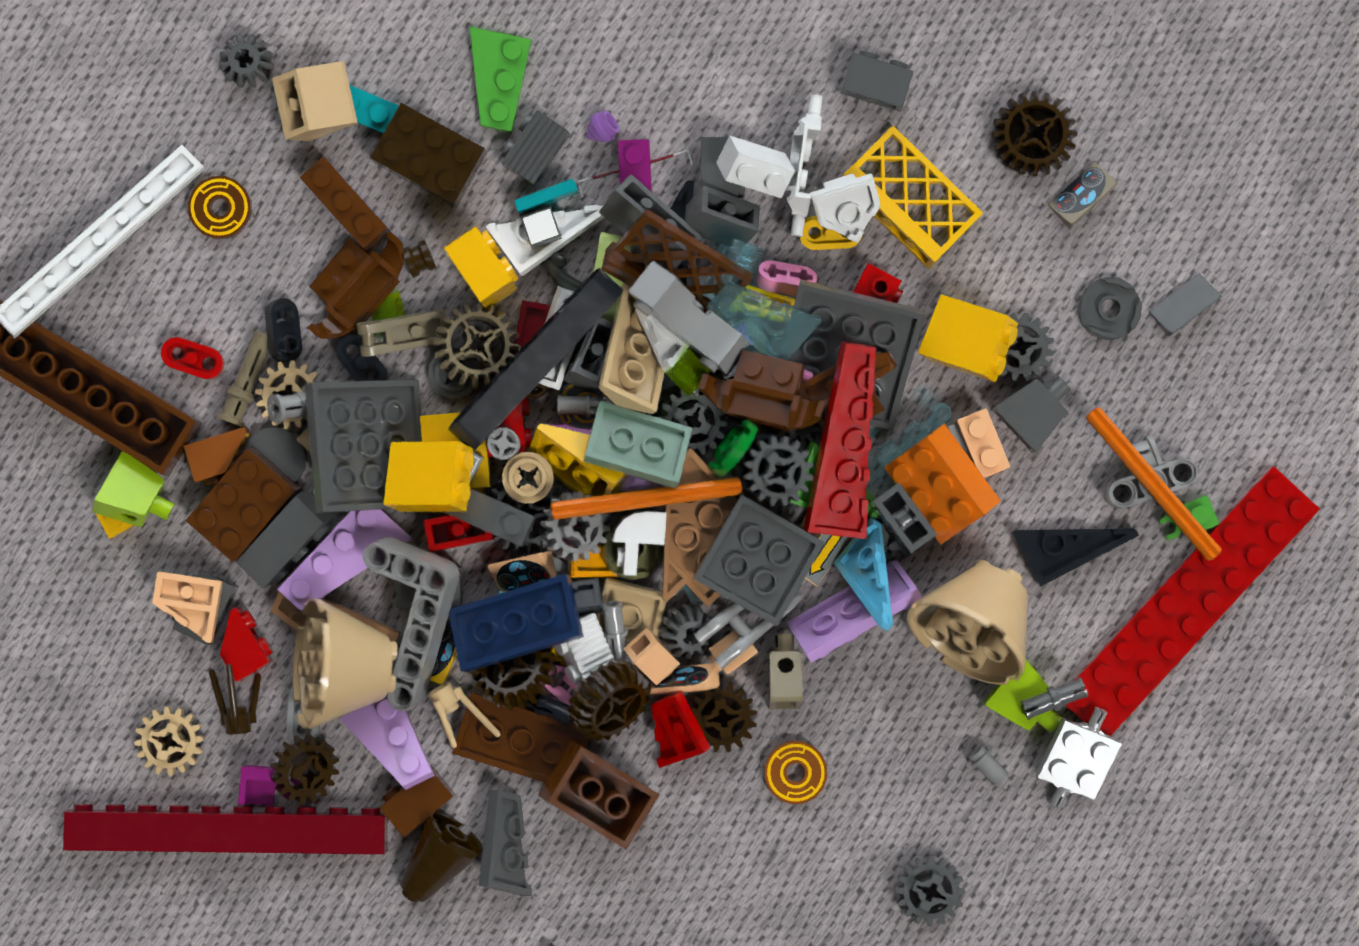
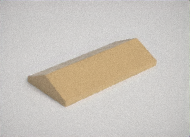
M623 283L621 287L623 292L619 297L599 389L617 406L654 414L657 411L665 372L659 364L635 311L636 307L633 304L637 300L629 293L631 287Z

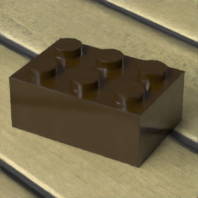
M400 103L370 159L374 164L457 208L487 152L484 147L409 106Z

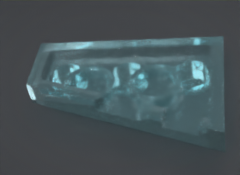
M730 281L724 284L706 307L740 332L762 354L788 360L822 322V317L814 314L810 315L795 309L794 306L789 304H782L764 297L763 294Z

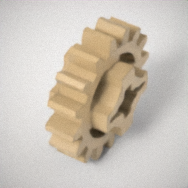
M292 360L289 368H286L282 362H278V370L276 372L268 367L266 370L269 378L260 377L258 379L264 385L263 389L255 390V393L262 396L263 399L258 401L256 406L266 408L262 417L265 419L269 418L267 401L270 395L289 392L290 387L296 393L302 392V388L299 385V376L304 378L307 383H311L319 375L316 372L308 375L309 366L306 364L297 369L296 361ZM284 376V382L278 387H272L277 379ZM308 417L285 418L283 421L284 429L290 430L292 423H295L297 428L301 429L303 428L302 420L306 419L308 421ZM272 422V425L276 427L280 424Z
M166 706L163 715L158 709L152 711L154 719L147 716L143 717L142 721L146 727L136 728L135 732L142 735V738L135 741L134 745L142 746L143 749L137 754V757L142 758L146 756L148 760L145 763V767L149 768L156 765V774L158 775L167 768L168 775L173 776L175 775L176 767L184 773L188 771L187 762L191 765L197 764L198 761L194 754H202L204 752V749L198 746V742L206 740V737L197 734V731L203 726L202 724H192L195 717L193 713L184 717V708L182 707L173 713L171 706ZM170 719L165 729H154L155 725L159 722ZM183 725L188 730L190 740L186 739L182 732ZM172 733V740L180 745H173L167 748V742L160 737H165ZM150 742L154 743L157 755L153 753ZM174 753H186L179 761L170 762Z

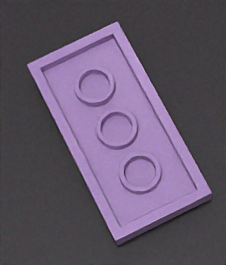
M896 559L886 564L892 616L901 610L911 607L914 602L922 598L919 590ZM850 586L786 622L811 663L827 656L834 649L846 642L853 641L858 635L878 625Z

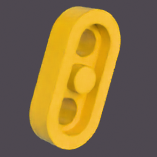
M816 216L805 219L803 237H800V241L808 249L852 248L858 244L848 239L845 235L820 226ZM812 227L820 229V232L815 236L809 234V230Z

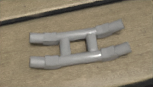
M796 592L783 617L802 601L803 597L800 592ZM732 602L697 631L694 636L703 644L727 623L732 626L740 638L714 659L723 669L773 627L774 624L762 618L750 629L738 615L744 607Z

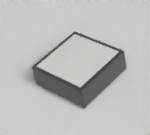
M551 207L521 217L532 249L562 239Z

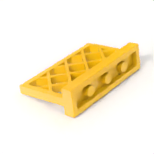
M893 125L842 175L843 177L854 174L855 178L864 176L866 174L859 168L866 161L879 162L880 178H873L875 183H880V188L876 184L875 186L881 206L874 217L928 269L983 214L963 192ZM891 136L901 145V156H884V143ZM879 149V156H872ZM885 162H901L902 178H885ZM907 162H919L924 167V178H907ZM885 183L902 184L903 200L890 199L886 195ZM907 184H924L925 200H908ZM929 184H941L946 188V200H930ZM908 205H925V222L913 221L908 215ZM930 206H947V222H931ZM952 206H964L972 216L966 222H953ZM920 227H926V232ZM931 227L948 228V241L942 247L931 238ZM953 227H960L953 235Z

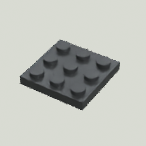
M740 494L694 574L693 579L778 626L825 542Z

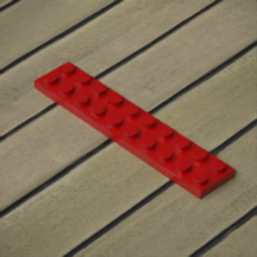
M1271 466L1219 522V525L1209 533L1221 548L1220 554L1208 561L1195 548L1073 680L1075 681L1081 677L1088 697L1068 703L1065 706L1083 723L1089 722L1095 707L1107 711L1108 714L1100 730L1104 734L1111 736L1315 516L1320 508L1275 466Z

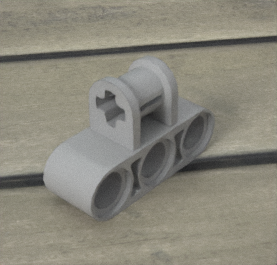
M1151 435L1146 436L1144 441L1132 444L1138 452L1146 451L1145 454H1142V457L1172 492L1187 487L1196 480L1198 475L1197 467L1189 459H1176L1163 464L1157 445ZM1178 464L1186 467L1188 476L1183 482L1176 480L1173 474L1174 468ZM1126 465L1129 476L1109 483L1104 493L1105 500L1114 508L1130 507L1153 499L1152 495ZM1118 485L1124 486L1128 491V497L1123 503L1116 501L1113 496V491Z

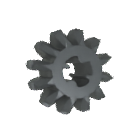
M239 34L236 36L238 44L235 46L231 41H226L225 44L230 49V52H220L219 56L227 61L219 65L221 71H229L225 78L229 82L236 80L239 88L245 86L246 79L251 88H255L257 84L255 78L258 76L261 81L265 82L267 77L262 71L273 70L272 64L265 62L273 58V54L271 51H264L267 46L264 40L256 43V37L250 34L245 43L243 36ZM249 54L253 62L251 65L247 63V67L244 68L239 61L242 57L246 59L245 55Z
M683 603L680 611L676 608H671L672 616L670 618L662 617V622L666 626L658 629L659 634L663 637V645L678 658L683 655L685 658L691 659L694 651L697 654L703 655L701 647L703 645H711V640L708 639L701 644L694 634L711 620V617L707 613H703V610L696 605L691 608L688 604Z

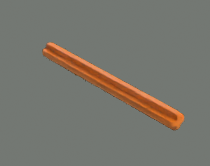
M1096 407L1086 416L1087 421L1204 558L1209 561L1218 556L1221 552L1218 544L1100 407Z
M735 477L678 485L677 488L661 487L557 501L551 503V515L553 519L557 520L734 496L742 493V484L740 479Z

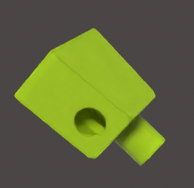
M122 451L94 499L92 512L142 527L150 513L167 521L174 509L175 503L160 496L165 482L160 475Z
M1026 659L1025 669L1019 680L1010 679L1007 685H996L982 702L984 706L1027 731H1030L1038 722L1051 733L1062 719L1053 710L1032 717L1029 720L1026 718L1023 711L1025 709L1022 708L1020 701L1047 692L1046 688L1049 687Z

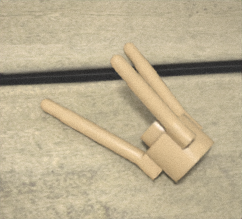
M447 682L434 688L427 694L435 710L438 712L452 748H456L457 743L447 714L459 707L458 700L495 737L501 735L488 718L465 696L460 686L453 689L451 683Z

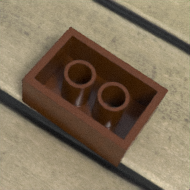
M255 447L247 448L185 521L234 563L290 501L302 491V488Z
M574 741L570 742L538 796L626 850L660 795Z

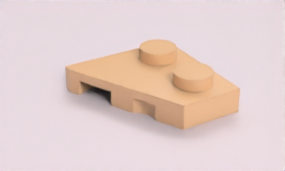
M157 571L152 603L162 611L170 614L180 624L195 632L205 642L213 643L223 581Z

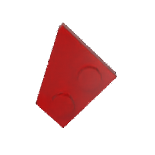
M682 691L658 699L652 704L653 719L656 724L654 729L655 741L660 742L661 756L657 758L659 768L703 754L711 748Z

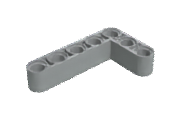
M384 537L365 548L363 552L364 564L374 572L416 588L393 671L396 677L395 690L387 695L388 701L394 709L405 711L423 700L427 693L458 584L459 570L455 563L393 537ZM379 548L385 552L386 560L381 557ZM408 560L414 564V571L409 568ZM436 571L442 575L443 583L437 579ZM428 601L434 605L435 612L429 608ZM420 630L426 634L427 641L420 636ZM412 659L417 662L419 670L412 665ZM404 688L409 691L410 698L405 695Z

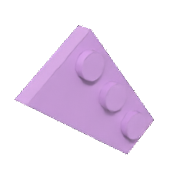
M387 695L382 700L339 718L406 790L435 776L407 711L394 709L390 705Z

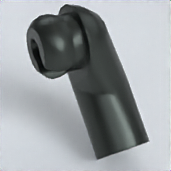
M559 252L553 253L551 259H548L546 262V268L554 284L575 292L582 282L567 274L564 270V266L568 262L567 258Z

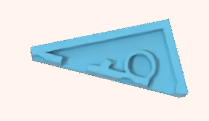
M870 517L867 521L866 539L853 538L834 561V565L879 627L889 631L893 626L882 526L880 521Z

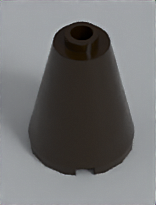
M435 812L433 816L431 814L427 818L400 881V886L403 889L402 894L414 903L427 901L475 861L483 851L482 844L472 831L468 836L458 829L463 824L447 814Z

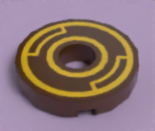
M212 176L201 181L192 190L188 201V215L194 227L203 235L213 239H229L240 234L247 225L252 215V201L247 190L236 180L226 176ZM218 199L226 200L229 206L227 213L223 216H215L212 213V204Z

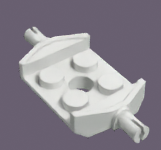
M810 95L808 113H806V117L799 120L798 123L800 125L793 134L789 161L795 172L784 193L787 200L785 206L791 212V216H793L791 236L803 237L805 217L808 215L811 194L804 193L808 170L802 169L803 161H809L812 140H818L819 131H821L822 116L820 115L823 96Z

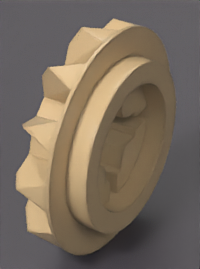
M533 452L519 453L513 456L504 467L502 473L503 486L508 495L514 500L521 503H535L546 497L553 486V470L549 462L541 455ZM519 467L527 472L535 470L537 467L539 468L534 476V480L539 486L537 489L528 483L518 489L517 486L521 484L520 481L522 480L521 472L518 470Z

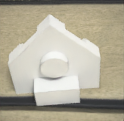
M871 173L855 178L854 174H849L823 183V189L810 193L820 226L845 235L856 243L859 242L864 234L863 230L881 206Z

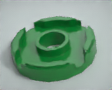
M749 419L741 421L740 424L743 425L741 428L737 426L732 428L716 448L714 457L717 460L715 463L709 462V471L717 477L724 476L737 464L755 438L758 430L757 425Z

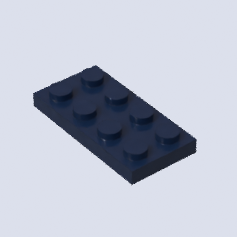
M568 574L559 575L454 607L449 612L460 670L465 673L584 637L571 578Z

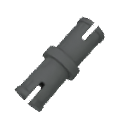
M1080 677L1057 688L1053 686L1046 688L1047 692L1021 700L1020 702L1022 708L1025 709L1023 710L1024 714L1029 720L1053 709L1056 712L1062 710L1063 705L1086 698L1088 693L1087 690H1084L1085 685Z

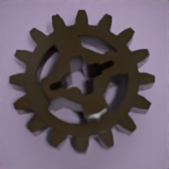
M730 683L727 685L726 690H721L720 686L715 688V691L712 693L710 690H704L705 697L703 699L697 696L694 698L695 702L699 704L698 708H691L708 743L714 744V752L719 750L720 745H725L727 752H731V744L733 743L739 748L743 747L741 738L744 736L751 739L752 735L747 730L749 727H757V723L750 720L751 716L757 714V710L748 708L753 702L752 698L743 700L741 697L744 690L741 688L734 693ZM725 696L735 699L742 708H731L726 704ZM714 698L715 707L710 714L702 715L705 705ZM720 709H725L726 714H738V716L727 720L726 726H721L719 721H708V719L718 716ZM744 720L741 730L732 737L731 729L735 723ZM712 726L720 732L721 739L711 736L704 727Z
M306 733L303 740L298 735H295L293 744L290 745L285 741L282 743L285 749L283 753L275 751L274 755L279 760L278 763L270 764V767L276 771L275 774L270 776V780L277 784L275 790L290 802L296 800L299 804H304L306 798L311 802H316L317 793L326 796V785H335L334 781L331 780V776L339 774V770L333 766L339 762V758L332 754L335 749L321 737L317 736L315 738L311 734ZM316 752L320 754L322 762H319V756ZM288 776H291L290 781L293 783V786L290 785Z

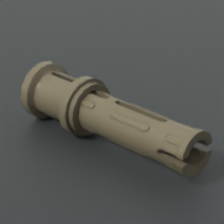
M258 331L253 333V338L234 386L227 388L226 393L228 397L222 412L216 416L217 419L241 428L244 425L242 419L247 406L254 400V395L251 392L268 351L267 335Z

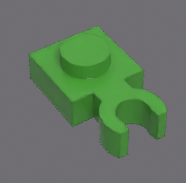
M1208 495L1183 504L1205 530L1219 525ZM1164 516L1158 520L1159 524L1171 522L1174 526L1173 532L1164 536L1166 540L1175 539L1180 535L1181 529L1169 516Z

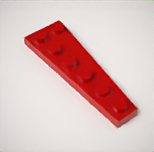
M841 342L803 527L809 533L866 539L868 516L866 486L870 476V469L867 467L868 451H871L869 427L870 420L873 418L872 395L874 393L876 348L873 346Z

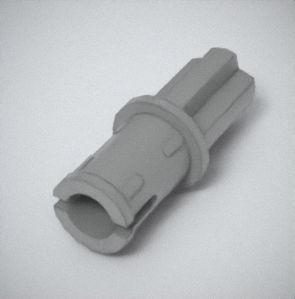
M587 393V396L558 395V415H586V418L590 419V415L595 416L599 401L615 404L608 397H591L590 393Z
M605 602L602 604L605 623L604 637L607 639L611 654L614 656V661L617 662L622 659L627 662L628 656L624 648L626 647L625 636L628 634V629L624 628L622 602Z

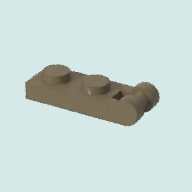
M437 309L356 324L357 332L362 337L363 345H360L361 356H375L433 345L435 339L444 338L436 333L437 327L447 328L442 322L445 310ZM382 332L383 342L375 343L374 333Z

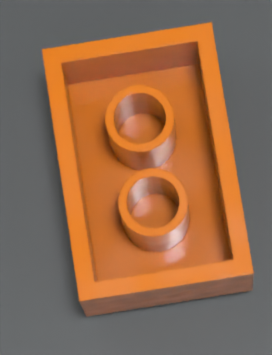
M945 424L884 467L894 482L901 484L937 533L935 538L940 545L984 516L1001 502Z

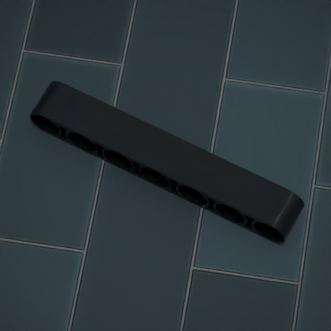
M601 268L596 269L453 420L448 430L464 445L473 448V451L478 448L621 296L623 289Z

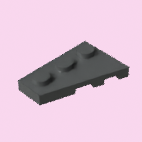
M502 790L489 791L479 886L519 896H532L531 885H526L524 868H528L529 865L528 856H523L521 838L525 835L520 795Z

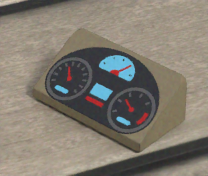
M1094 162L1056 196L1048 206L1069 228L1113 189L1118 182Z

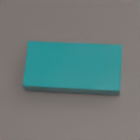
M571 178L515 199L516 201L514 202L519 215L576 195L579 192L574 179Z

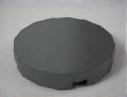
M270 427L262 429L249 439L244 448L245 452L247 448L255 447L295 483L306 469L307 454L304 446L296 440L298 438L296 434L284 428Z

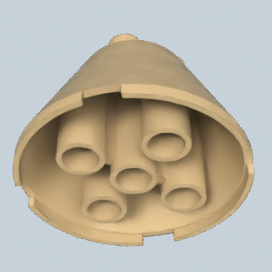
M978 560L972 568L914 602L907 613L909 628L925 649L932 646L944 655L941 662L968 677L997 685H1007L1010 679L1017 681L1024 672L1026 656L1028 593L1021 584L1023 578L1014 570L1007 569L1004 571L992 566L985 560Z
M309 599L302 610V615H307L304 627L298 626L293 657L294 702H300L302 714L297 713L296 717L300 726L307 729L317 727L382 700L387 693H393L396 686V677L392 673V660L395 661L397 657L396 641H390L387 635L321 599Z

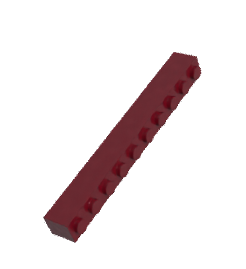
M74 804V809L64 812L63 851L384 855L387 852L388 818L384 813H380V808L363 807L361 808V813H348V807H329V813L316 812V807L312 806L297 807V812H284V806H266L265 812H253V806H233V811H221V806L203 805L201 806V811H189V805H169V811L157 810V805L153 804L138 805L137 810H125V804H106L105 810H93V804Z

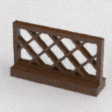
M648 209L617 243L612 242L606 248L602 264L603 271L632 287L650 265V262L667 261L669 269L667 271L675 277H693L695 286H684L695 296L694 299L704 307L703 313L711 310L717 316L753 278L751 272ZM648 222L658 228L660 234L644 235L642 228ZM668 242H681L686 246L687 251L670 252ZM662 243L664 252L648 253L646 244ZM627 245H640L642 254H633L626 250L625 247ZM707 258L712 261L713 267L697 268L695 259ZM689 259L691 268L674 269L672 260ZM733 274L739 278V281L737 283L723 284L721 275ZM699 276H716L717 284H700ZM719 293L720 300L715 304L705 298L703 294Z

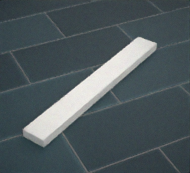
M183 145L179 146L0 305V324L16 338L203 172L204 166Z

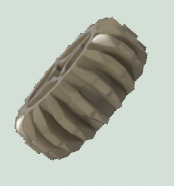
M477 302L475 312H472L469 303H465L463 305V315L457 308L452 309L451 313L455 320L444 316L442 322L447 328L437 327L436 333L444 338L435 339L433 342L434 346L443 348L435 352V358H446L439 368L445 370L450 366L453 370L449 373L448 378L452 380L458 373L462 376L459 380V385L464 386L467 378H470L471 388L473 389L477 388L479 379H482L485 387L490 382V376L494 378L499 370L506 365L505 362L508 363L514 357L510 352H518L520 350V345L510 343V341H514L519 337L518 332L508 333V330L514 325L513 321L503 324L501 321L506 313L501 311L497 317L493 316L492 313L495 309L493 305L488 307L487 312H482L483 305L481 302ZM468 322H483L491 326L493 330L479 332L473 325H469ZM459 327L462 331L465 345L453 354L451 337L452 333ZM500 337L502 354L500 360L494 364L491 359L492 355L489 351V345ZM472 339H476V343L478 339L482 342L486 340L481 348V352H477V349L476 351L472 349L467 351L473 342ZM472 358L477 360L481 366L484 365L486 369H470L462 365L460 361Z

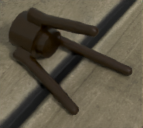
M226 665L230 707L227 709L215 670H209L221 715V725H225L226 734L251 732V723H257L256 708L261 675H255L249 712H247L246 706H237L232 665Z

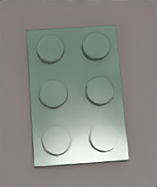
M599 401L583 461L677 488L692 428Z

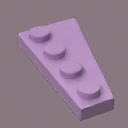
M381 509L349 511L277 590L302 611L309 599H321L365 570L367 566L363 561V552L369 544L384 537H393L405 543L412 538ZM379 548L381 557H385V552Z

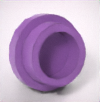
M606 110L602 113L596 112L590 117L586 137L592 141L610 142L615 138V134L619 132L618 123L610 112Z

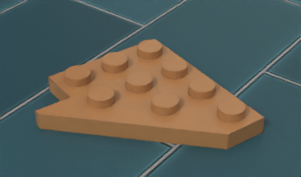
M689 447L678 485L720 480L709 471V467ZM735 495L665 505L666 527L662 575V599L665 602L670 600L685 584L707 607L721 595L694 580L693 576L738 498Z

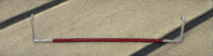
M688 150L681 151L675 154H670L650 161L651 163H654L687 152L691 166H693V162ZM619 170L612 171V172H608V173H604V174H600V175H596V176H592L591 178L579 180L578 183H579V182H582V181L590 180V179H596V178H600V177L612 175V174H615V173H619ZM579 185L580 194H581V197L583 198V193H582V190H581V186Z

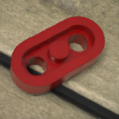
M173 337L168 339L161 348L163 362L173 369L206 380L217 378L224 370L225 362L222 354L208 346L184 338ZM177 348H182L184 356L176 360L173 353ZM207 358H212L214 361V366L210 370H206L203 366Z

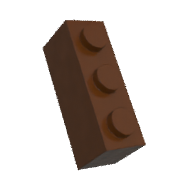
M324 156L300 177L366 252H369L390 231Z

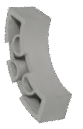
M654 261L650 263L629 290V293L637 300L633 305L640 312L648 317L650 314L655 317L670 332L702 357L699 360L700 363L713 373L719 369L728 375L739 361L741 351H747L751 346L740 332L727 324L714 312L707 310L706 313H703L704 307L694 299L695 296L677 277Z

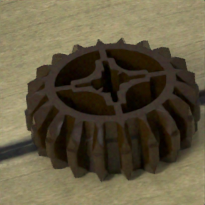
M1032 91L1030 101L1027 100L1024 93H1020L1018 95L1019 105L1012 98L1009 99L1007 105L1010 111L1001 107L998 113L1003 119H994L993 125L1001 129L991 133V138L1001 139L1000 142L993 145V149L998 151L1004 148L1005 150L998 159L1002 162L1009 157L1012 160L1007 167L1009 170H1012L1016 164L1021 165L1019 169V175L1021 176L1026 173L1027 167L1031 168L1030 174L1032 178L1038 176L1039 167H1041L1042 173L1045 176L1051 173L1049 164L1054 169L1059 170L1062 165L1058 158L1068 161L1071 157L1064 149L1074 150L1076 147L1074 142L1067 140L1078 135L1077 131L1068 130L1067 128L1074 125L1076 121L1074 118L1065 120L1064 116L1070 112V109L1066 107L1060 112L1057 109L1061 103L1059 98L1053 104L1048 103L1049 93H1045L1041 101L1038 100L1037 91ZM1038 110L1050 117L1043 121H1036L1030 115L1026 116L1024 111ZM1015 117L1019 122L1018 126L1021 129L1022 135L1021 138L1012 144L1009 128L1012 119ZM1054 125H1057L1059 143L1055 152H1053L1049 147L1051 143L1047 138V133ZM1046 126L1038 137L1041 139L1040 141L1037 138H1033L1023 143L1030 133L1027 128L1035 131ZM1031 147L1036 149L1039 154L1042 153L1045 158H1028L1020 154L1019 151Z
M553 647L535 652L536 665L534 669L528 664L531 658L529 654L477 669L471 673L472 678L477 682L476 689L483 693V697L488 702L493 701V704L498 708L505 705L508 710H513L517 703L521 709H525L526 700L537 704L535 696L538 693L547 696V691L543 688L545 684L554 685V680L549 675L558 673L557 668L553 665L557 661V656L551 652ZM495 665H497L500 668V673L498 675V678L500 680L497 686L495 685L493 680V669Z
M620 659L614 662L610 660L606 666L600 664L598 670L595 672L590 671V675L586 679H581L582 684L573 690L575 696L570 698L569 703L571 706L567 711L571 716L570 719L573 725L589 739L594 738L596 741H600L603 738L609 740L613 734L619 736L623 729H629V725L633 721H638L637 716L645 711L644 705L650 701L648 697L651 692L648 686L649 681L646 679L645 674L630 661L625 662Z

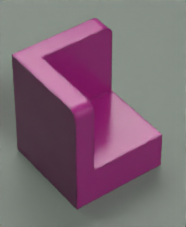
M248 764L241 766L238 805H246L248 803L273 805L276 784L270 780V776L275 774L276 771L269 766Z

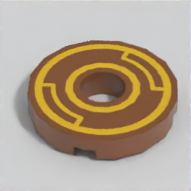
M800 740L787 741L776 746L768 756L764 766V777L770 792L779 800L789 804H804L815 799L823 790L827 780V764L822 754L813 745ZM793 763L801 764L805 769V775L800 781H791L787 777V768Z

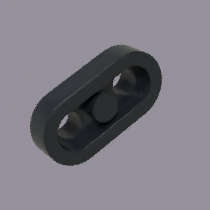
M287 298L271 301L265 309L270 355L278 362L293 361L300 356L302 351L298 308L293 301ZM283 309L286 311L287 318L283 315ZM287 341L290 343V350L286 346Z
M347 335L339 340L336 346V355L355 381H368L367 373L372 370L378 374L376 381L388 380L387 369L376 355L361 356L360 345H363L361 337ZM353 345L357 346L359 349L358 355L350 357L347 353L348 348Z

